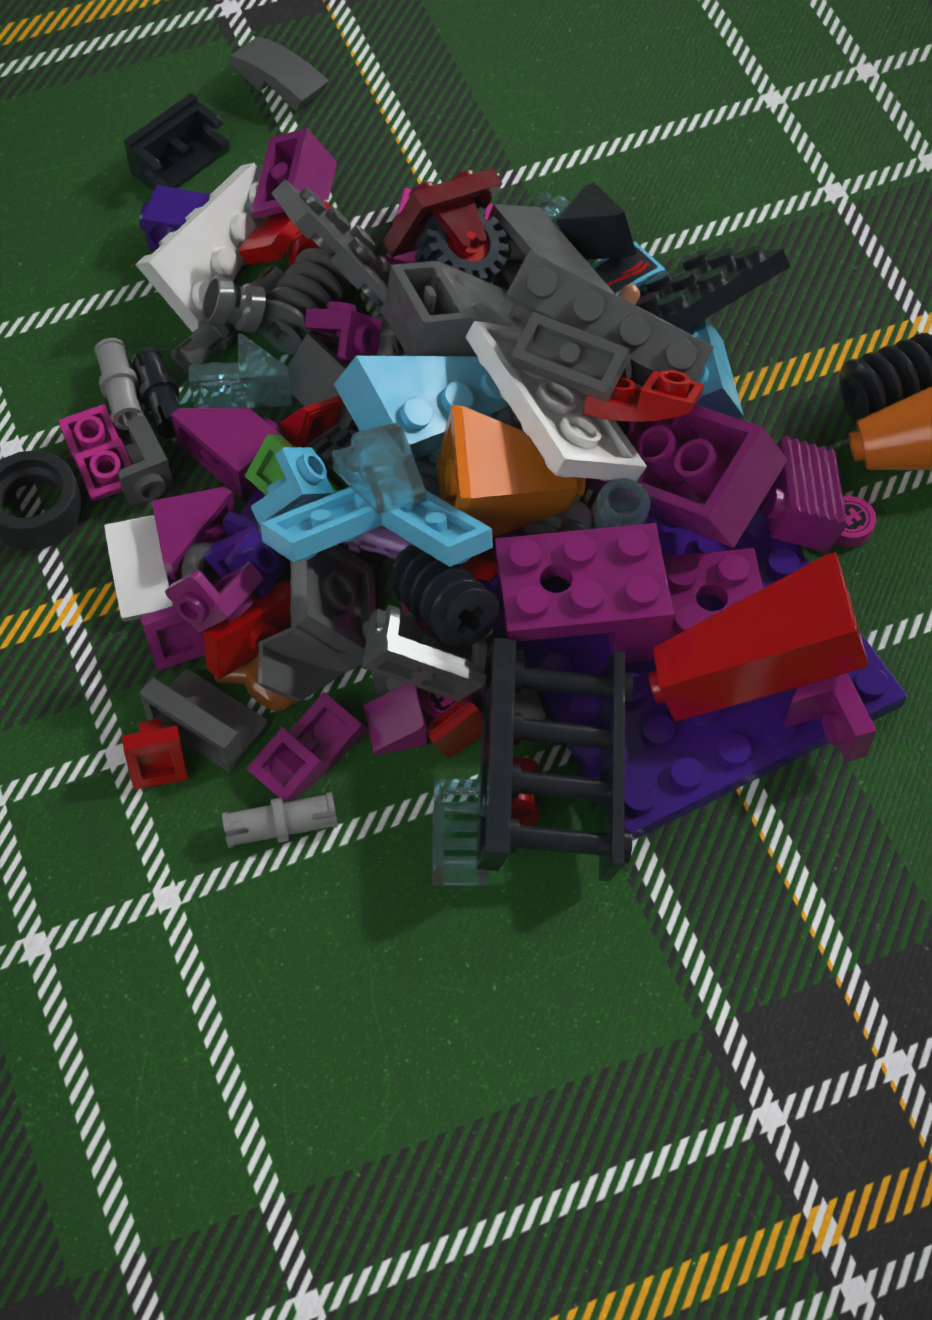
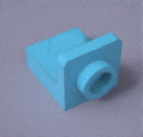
M284 447L275 454L285 478L269 485L266 488L268 495L251 506L259 525H261V522L334 494L327 479L326 467L312 448Z

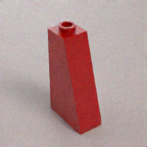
M836 552L824 555L653 647L656 670L648 672V677L657 704L666 702L674 721L677 722L869 667L848 586Z

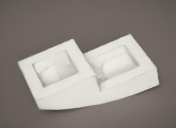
M151 515L104 525L114 584L123 622L140 619L141 616L173 606L172 601L165 594V590L169 587V582L162 559L155 516Z

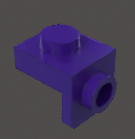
M254 525L212 544L204 555V559L221 578L251 562L264 578L252 592V595L257 599L269 593L287 565L274 549L262 542V535Z

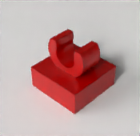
M161 718L139 722L140 732L122 735L123 751L134 790L188 780L187 765L177 726L162 728Z

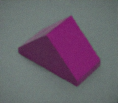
M220 487L152 501L161 554L169 586L183 578V557L192 545L196 543H216L226 535L223 519L229 511L236 513L231 490Z

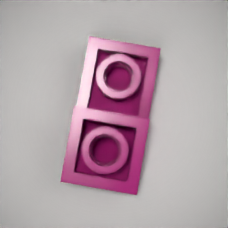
M103 404L58 420L61 432L91 501L94 502L121 492L122 488L117 472L132 464L122 439H119L106 405Z

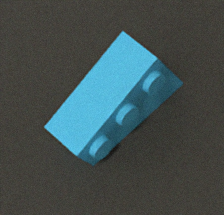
M355 356L334 383L368 448L374 454V459L383 467V472L440 450L452 405L467 407L503 423L514 413L508 402L501 397L500 390L488 371L479 363L478 356Z

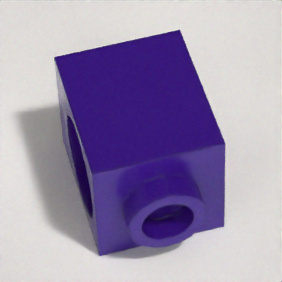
M156 185L150 202L143 204L139 217L140 229L145 231L149 251L155 252L160 247L158 243L168 233L177 231L186 222L185 217L195 208L204 206L210 200V194Z

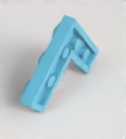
M392 470L260 523L262 542L293 563L311 559L318 552L339 543L356 540L361 534L380 526L386 527L449 567L465 563L471 557L493 548L492 528Z

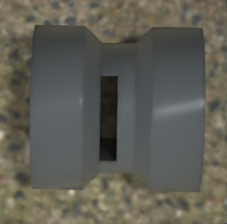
M214 275L210 279L204 294L202 318L204 322L218 326L230 323L238 331L253 334L257 331L263 318L266 303L265 290L261 286L249 283L241 287L235 285L230 278Z

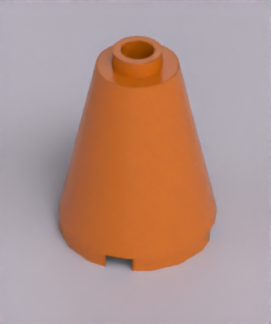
M932 386L857 420V431L848 433L854 462L863 460L866 470L932 471Z

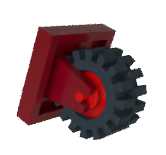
M491 168L477 173L473 170H466L457 174L449 181L436 185L434 182L428 181L411 190L408 195L409 199L401 212L393 219L394 224L383 240V244L390 257L418 250L415 254L416 263L439 261L488 283H492L507 260L505 256L509 252V244L503 243L507 237L504 229L495 231L499 221L494 216L489 221L483 218L487 211L485 209L502 186V182L495 169Z

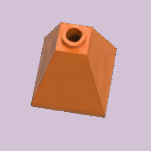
M451 406L436 461L439 498L492 528V538L570 510L574 498L584 495L586 478H564L554 475L546 466L545 459L532 439L524 431L467 407Z

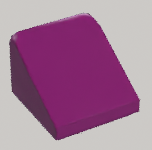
M404 684L363 705L374 755L427 745L426 725L417 687Z

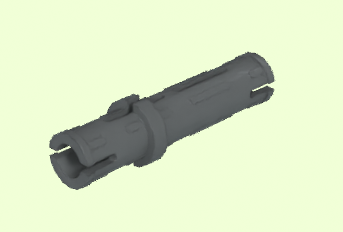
M270 265L251 284L263 287L267 296L269 291L275 288L280 277L285 274L278 267L273 268ZM202 319L198 322V329L171 350L172 359L183 372H189L192 375L217 351L223 352L230 347L233 342L232 338L239 331L230 323L218 326L206 323Z

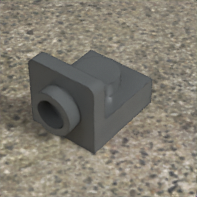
M146 416L127 423L132 443L125 445V449L132 465L117 472L124 497L129 506L143 501L155 500L163 493L175 489L168 460Z

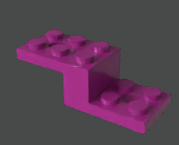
M656 523L495 538L494 550L507 639L520 642L608 633L611 655L614 651L625 652V663L655 660L653 647L763 589L754 548L663 557ZM550 577H560L565 579L570 584V587L566 591L553 593L544 589L541 583ZM704 595H713L721 599L725 606L717 611H708L697 603V599Z

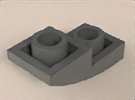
M257 36L234 52L228 59V62L259 92L269 85L296 112L320 95L329 82L317 69L300 56L282 45Z

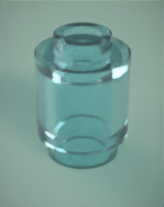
M627 478L615 479L605 484L597 496L593 519L594 529L646 524L650 510V499L647 491L636 481Z

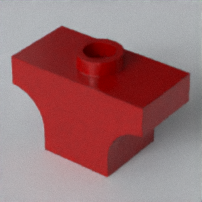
M287 580L274 584L269 593L259 599L255 598L251 593L250 596L254 600L253 604L232 621L225 619L201 631L204 638L207 669L219 679L252 660L258 654V642L291 628V583Z

